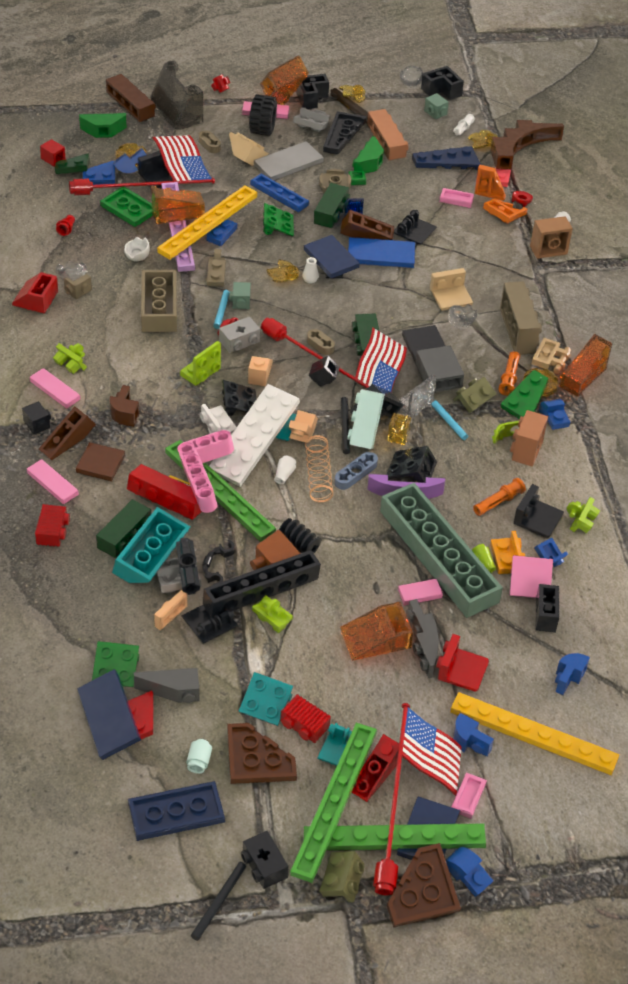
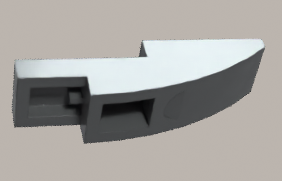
M415 599L409 601L408 610H406L407 619L409 622H412L415 635V643L412 644L414 654L419 656L422 671L426 672L428 678H432L438 654V631L432 613L424 614L418 600Z

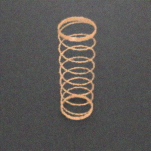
M320 435L309 437L305 442L306 454L307 450L312 453H322L327 447L329 448L328 440ZM312 438H323L327 441L326 447L319 451L310 450V447L307 448L306 443ZM313 484L318 486L310 488V498L313 501L326 502L333 497V486L331 488L322 484ZM326 487L331 490L332 495L325 500H316L323 498H314L311 496V492L316 488Z

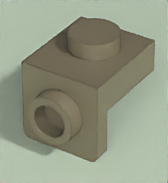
M85 274L75 281L66 277L64 279L65 292L75 299L80 298L92 290L91 277Z

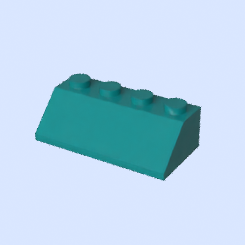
M157 507L116 558L112 573L128 583H149L176 548V542L186 535L191 526Z

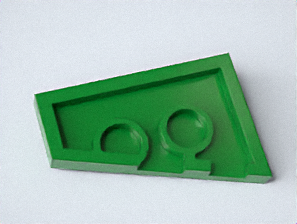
M533 370L501 403V408L518 419L521 416L524 417L527 410L536 412L537 405L548 384V378Z

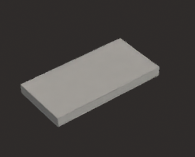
M305 141L254 160V166L268 178L276 180L322 163L324 157Z

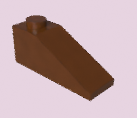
M349 210L341 222L340 234L351 238L393 240L394 226Z
M74 406L40 446L39 450L53 460L83 440L96 424Z

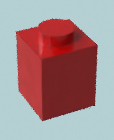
M51 139L40 146L41 159L55 167L56 162L66 160L65 147Z

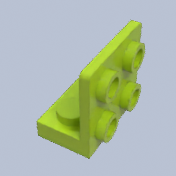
M216 341L195 356L193 362L180 370V376L197 386L213 373H216L221 368V343Z

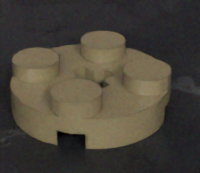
M329 169L325 174L322 173L320 175L319 185L323 193H325L330 183L350 188L351 176L349 174L347 176L344 174L345 171L340 169Z

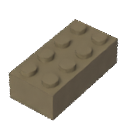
M142 270V332H177L176 270Z
M524 281L505 282L500 311L513 351L518 352L520 355L535 354L536 348L539 346V333L542 332V325L538 322L537 311H534V303L530 299L529 288H526Z

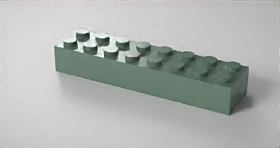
M415 483L382 496L380 512L434 579H437L439 585L466 618L500 603L503 587Z

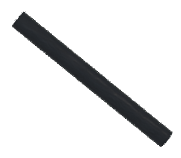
M342 397L343 453L349 454L350 440H347L349 432L348 398Z
M243 862L237 864L192 932L191 937L194 940L198 941L246 869L247 866Z

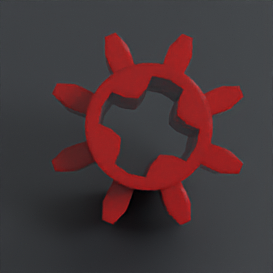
M221 74L212 79L214 83L211 86L214 91L218 90L219 93H222L229 89L228 85L231 82L228 76L224 77Z

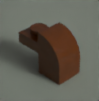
M123 385L120 392H117L116 397L110 396V414L115 422L134 427L139 417V401L130 400V386Z

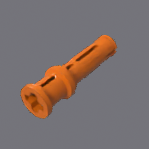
M510 352L506 371L501 376L502 383H500L498 390L502 395L508 396L515 389L514 385L517 381L515 374L520 358L518 352Z
M514 478L510 484L501 486L497 493L473 506L475 514L481 516L500 503L511 501L517 494H523L526 491L524 482L520 478Z

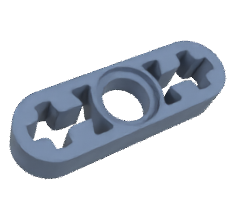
M365 452L336 473L335 486L338 489L345 490L357 483L377 467V455L373 452ZM357 468L360 469L361 472L354 473L351 470Z

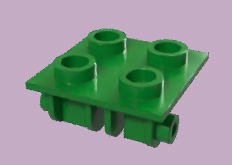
M264 203L263 232L266 235H270L275 229L294 236L293 214Z
M98 641L92 680L115 669L118 672L122 686L134 687V672H136L140 656L138 654L139 645Z

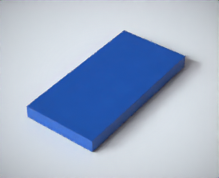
M349 237L348 252L360 264L414 268L415 242Z

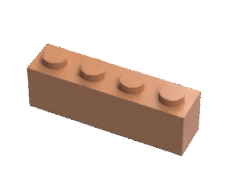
M386 109L369 111L367 125L384 149L387 159L405 158L408 151V143L397 129V125L393 122L391 115L388 114Z

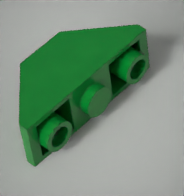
M126 113L79 114L80 129L95 138H112L127 128Z
M372 136L369 142H366L364 149L360 150L357 159L353 160L352 167L354 171L375 172L383 163L384 149L376 137Z

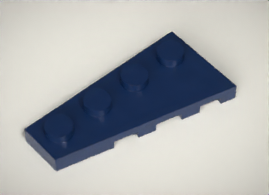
M472 146L412 153V160L416 168H437V166H442L445 169H451L452 166H456L461 169L475 167V170H478L479 165H481Z

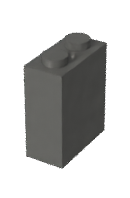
M451 345L417 351L415 364L428 393L463 387L464 372Z

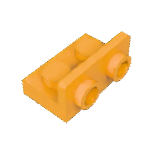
M511 531L510 538L491 539L490 546L498 574L511 573L513 555L525 556V553L521 552V539L517 537L516 531Z

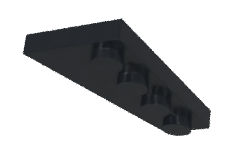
M337 111L324 143L323 152L339 154L366 123L367 116Z

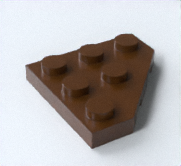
M250 723L227 724L231 784L297 781L296 759L289 752L285 753L279 748L277 743L266 735H261Z
M440 843L418 848L389 899L387 909L393 928L461 910Z

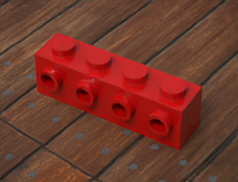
M140 464L129 473L127 490L136 495H140L191 520L202 512L190 486L143 464Z

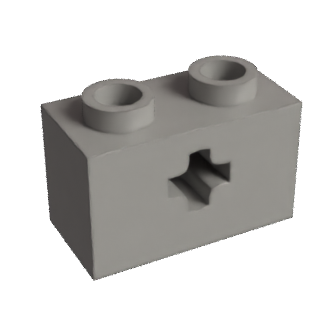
M249 316L220 327L219 341L229 353L260 342V328Z

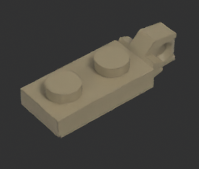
M215 249L214 257L209 259L207 286L224 287L226 260L221 257V249Z

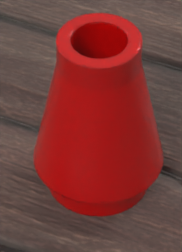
M67 215L56 223L58 234L65 236L71 233L75 222L74 216Z

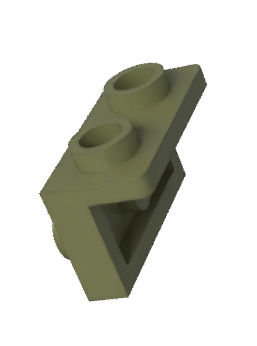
M485 377L480 380L475 378L468 383L469 388L466 389L464 386L456 392L457 396L453 398V401L455 402L460 399L467 411L471 413L497 393Z
M355 851L331 852L319 891L323 897L344 896L349 903L354 902L359 890L360 879L364 872V862Z

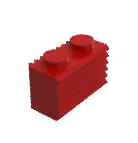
M42 504L35 531L37 545L59 547L61 540H65V525H69L70 513H67L66 506Z
M296 694L281 710L280 717L284 727L287 729L292 728L299 733L302 739L310 740L313 743H316L329 729L331 720L329 714L306 701L299 694Z

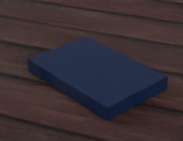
M333 235L304 245V251L310 257L317 260L316 264L330 278L359 268L360 263Z
M418 796L407 825L456 824L460 810ZM398 848L397 855L412 860L418 849ZM442 849L445 857L447 849Z

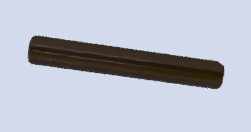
M337 88L330 90L332 97L354 114L367 116L368 120V112Z

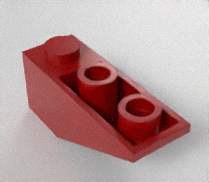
M385 734L382 735L359 773L352 790L353 794L366 802L369 801L397 766L398 742Z

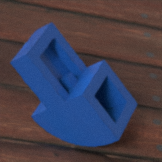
M141 148L130 158L124 153L113 164L121 172L133 173L138 170L135 166L138 163V158L147 154Z
M561 399L544 401L539 405L538 410L540 414L548 416L547 422L552 430L570 426V420L564 410L565 403Z
M572 653L560 659L555 683H557L556 693L564 695L571 681L577 684L580 683L587 670L589 656Z
M460 713L456 719L453 739L462 747V752H465L470 747L476 753L488 757L492 750L494 738L478 730L479 722Z
M460 847L445 859L451 875L456 881L461 879L474 897L478 896L493 882V879L479 864L482 861L481 858L468 848Z

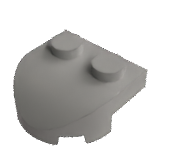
M301 108L300 114L294 116L293 122L297 123L299 127H311V130L320 132L327 128L330 115H326V112L318 109L308 110Z
M178 558L168 559L157 572L158 583L162 593H174L176 590H182ZM199 576L200 587H202L201 578Z

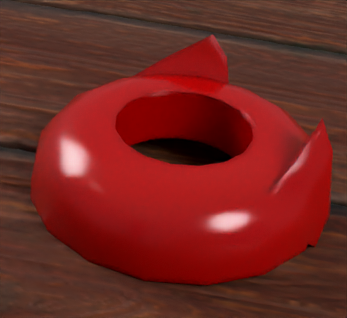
M515 191L512 194V203L515 201L522 204L523 207L533 200V196L525 191Z

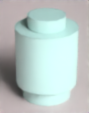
M198 739L191 743L186 761L189 771L201 774L208 768L212 752V746L208 741Z

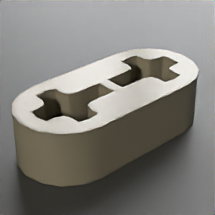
M204 130L199 133V143L208 152H220L221 141L212 132Z
M318 329L308 331L307 343L323 355L334 353L335 342Z

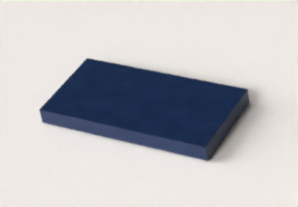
M115 669L77 688L99 757L102 760L141 740L118 672Z
M215 781L128 799L137 841L225 823V816Z

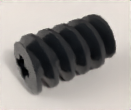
M288 518L279 528L300 553L310 550L315 553L321 545L322 539L320 537L316 538V534L311 533L309 528L305 529V525L300 524V521L297 519L292 521L291 518Z

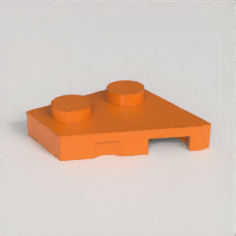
M479 165L474 194L504 201L506 194L496 169Z
M495 198L485 202L483 209L491 215L500 218L505 223H510L526 215L528 210L525 207L521 210L513 208L514 204Z

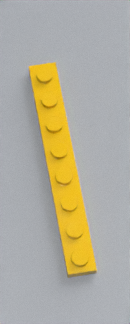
M244 185L157 247V253L171 260L257 198V191Z
M458 692L450 710L452 714L459 715L462 713L483 726L611 776L620 755Z

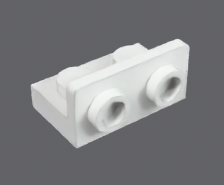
M206 404L201 405L200 418L208 426L210 434L227 430L232 435L237 427L221 405L212 409H208Z

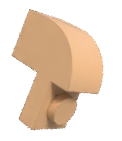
M298 410L295 421L291 420L289 424L291 430L289 438L306 442L314 433L318 420L317 416Z

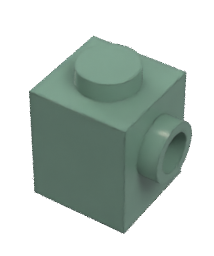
M436 93L425 98L424 111L434 119L441 118L447 115L449 102Z
M233 282V291L229 293V302H233L232 309H250L251 283Z

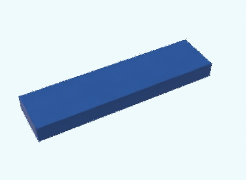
M259 174L250 180L251 186L298 213L309 206V200L263 174Z

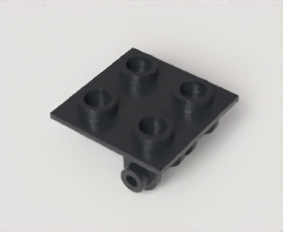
M412 210L410 215H407L398 224L394 234L421 245L434 232L437 226L419 219V211Z
M222 380L223 403L226 406L224 410L228 416H233L236 410L247 413L257 400L255 389Z
M201 605L181 615L203 644L238 627V624L233 619L235 614L232 610L226 609L219 616L214 615V618H212L205 607Z

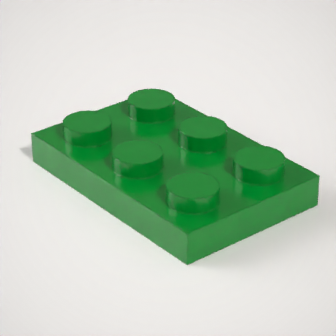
M121 187L100 200L101 207L134 227H137L158 213L157 206L126 187Z

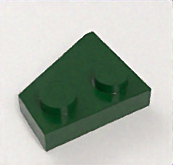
M89 153L56 162L55 173L65 174L87 171L90 161Z

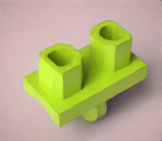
M58 343L56 346L58 352L53 357L58 365L62 366L68 360L69 362L65 367L72 374L79 369L84 371L87 368L82 363L85 353L81 344L70 345L68 349Z
M589 497L586 504L582 506L579 501L568 504L566 509L571 518L575 517L570 530L575 532L579 528L587 533L594 524L592 521L600 512L598 508L593 506L595 499Z
M265 596L258 604L252 606V611L258 615V618L272 625L273 630L277 633L285 629L286 625L293 620V615L282 608L280 601L277 599L272 600Z

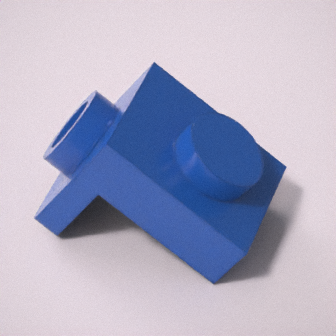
M553 538L534 547L540 558L553 559L554 568L565 562L563 558L569 555L567 551L564 553L560 552Z

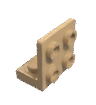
M464 268L431 274L430 290L440 310L473 305V301L464 286L466 275Z

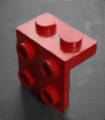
M452 634L450 641L446 640L444 644V656H439L436 668H439L438 680L476 692L481 685L489 659L458 649L461 636Z

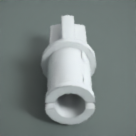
M467 114L464 119L458 122V125L453 130L456 136L469 129L475 120L472 114Z

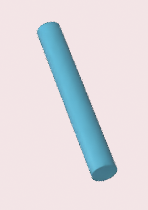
M228 290L223 291L213 325L215 329H219L230 293Z
M437 400L433 401L431 406L462 440H466L468 434Z

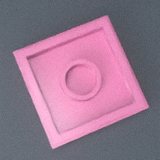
M513 555L509 596L536 598L539 584L551 585L553 559Z

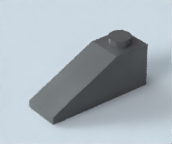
M198 669L134 672V688L144 692L153 691V695L178 703L199 701Z

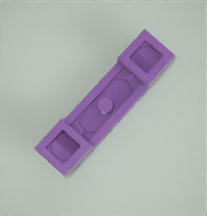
M369 474L368 490L383 496L415 483L424 495L430 499L443 494L445 478L426 477L425 483L388 481V475Z

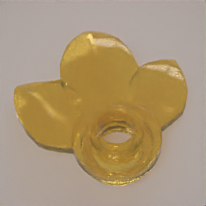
M342 85L339 87L343 91V97L353 96L357 103L363 102L366 98L364 95L365 89L361 85Z
M481 130L479 133L469 135L468 139L474 141L472 148L478 149L486 146L490 147L492 137L498 136L489 130Z
M281 259L278 260L277 268L266 270L268 275L273 278V281L278 283L288 280L292 281L300 276L296 266L289 261Z

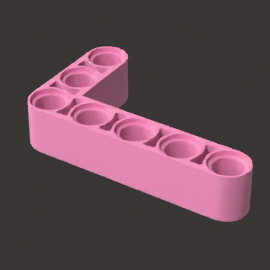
M227 430L217 431L192 439L178 446L182 466L200 510L204 513L214 511L217 508V501L202 463L229 455L234 451L231 433Z

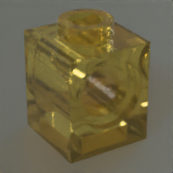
M393 413L389 424L387 441L405 445L410 433L412 417Z

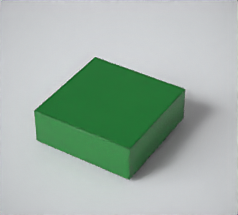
M349 171L351 185H366L364 171Z

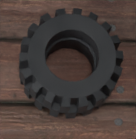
M256 94L253 98L249 116V129L252 134L265 136L272 134L277 114V101L275 97Z

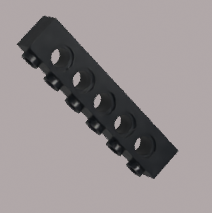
M311 550L204 588L202 604L210 617L214 618V615L219 616L226 609L234 611L261 601L265 596L272 597L318 580L321 563Z

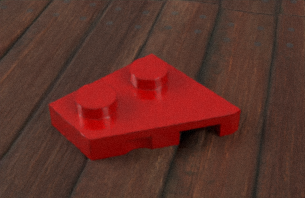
M153 691L128 700L141 740L153 735Z

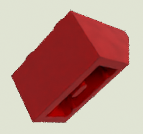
M40 272L26 281L12 302V306L45 314L58 293L57 276Z

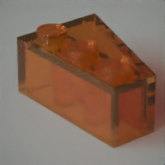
M151 186L152 213L156 224L196 219L205 214V204L200 192L188 190L174 191L171 188L159 189L156 186Z
M594 334L567 369L561 373L560 387L578 397L607 369L613 343Z

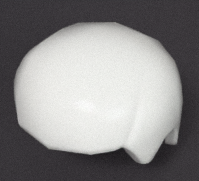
M136 237L134 240L126 243L124 248L127 258L132 261H143L150 252L147 238L142 240Z

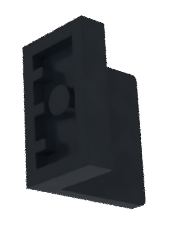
M160 150L138 158V174L146 182L173 181L165 167ZM149 185L153 190L162 188V185Z
M428 446L399 450L395 452L386 475H388V480L413 475L416 482L425 483L426 477H432L437 460Z
M532 484L516 508L513 524L549 538L562 518L564 511L539 501V486Z

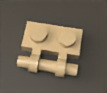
M543 338L531 364L547 370L550 365L554 366L553 372L559 374L564 369L565 362L571 356V349L569 347H565V349L559 348V342Z

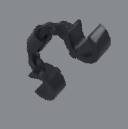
M228 540L230 549H224L219 544V547H215L214 550L205 556L202 566L208 583L214 580L219 581L218 583L223 582V576L219 572H208V568L211 565L213 555L221 554L226 558L234 554L235 544L231 540Z

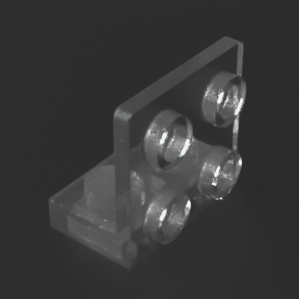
M431 375L399 399L404 404L399 411L400 414L410 420L415 415L420 414L425 407L432 404L436 388L435 375Z

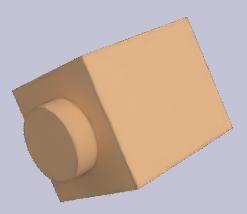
M252 356L248 368V384L266 387L273 360Z

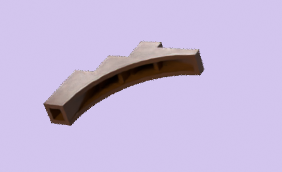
M517 120L516 128H505L503 137H492L490 151L496 169L512 170L514 155L528 145L544 141L562 140L564 125L562 123H533L532 120Z

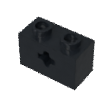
M539 584L536 595L535 631L556 633L559 621V586Z
M268 831L243 841L241 857L245 864L250 865L255 882H260L263 889L288 878L289 866Z

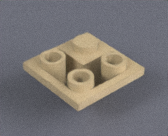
M230 132L229 136L233 155L251 166L254 165V160L269 154L264 151L265 147L238 132L237 134Z

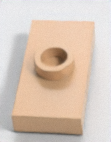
M181 590L170 601H166L162 608L154 614L155 627L162 630L187 607V593Z

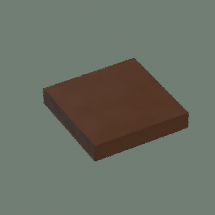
M89 442L76 467V473L112 481L125 457V451Z

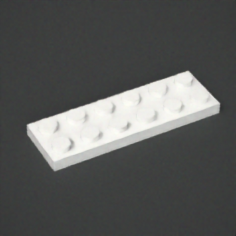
M267 384L231 435L234 451L229 455L214 459L209 467L221 478L241 487L300 403L299 398Z

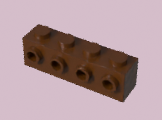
M119 74L106 79V92L136 120L142 122L155 116V103L142 93L137 86L133 85L128 78Z

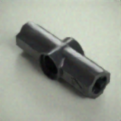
M181 538L176 542L182 591L188 595L196 594L200 590L194 543L193 540L188 538Z

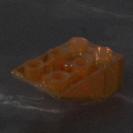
M298 55L268 72L260 85L265 96L275 97L278 105H285L302 81L306 79L309 72Z
M401 602L381 605L340 627L352 661L410 649L412 646L413 631Z

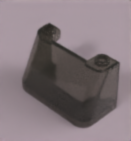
M173 60L163 65L150 99L155 103L156 109L174 129L181 130L203 123V91L194 84L184 87L176 78L179 65Z

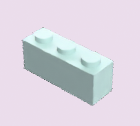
M361 389L360 393L357 392L355 403L358 404L357 410L353 411L351 421L354 422L353 429H349L347 440H350V445L368 449L374 448L385 394Z

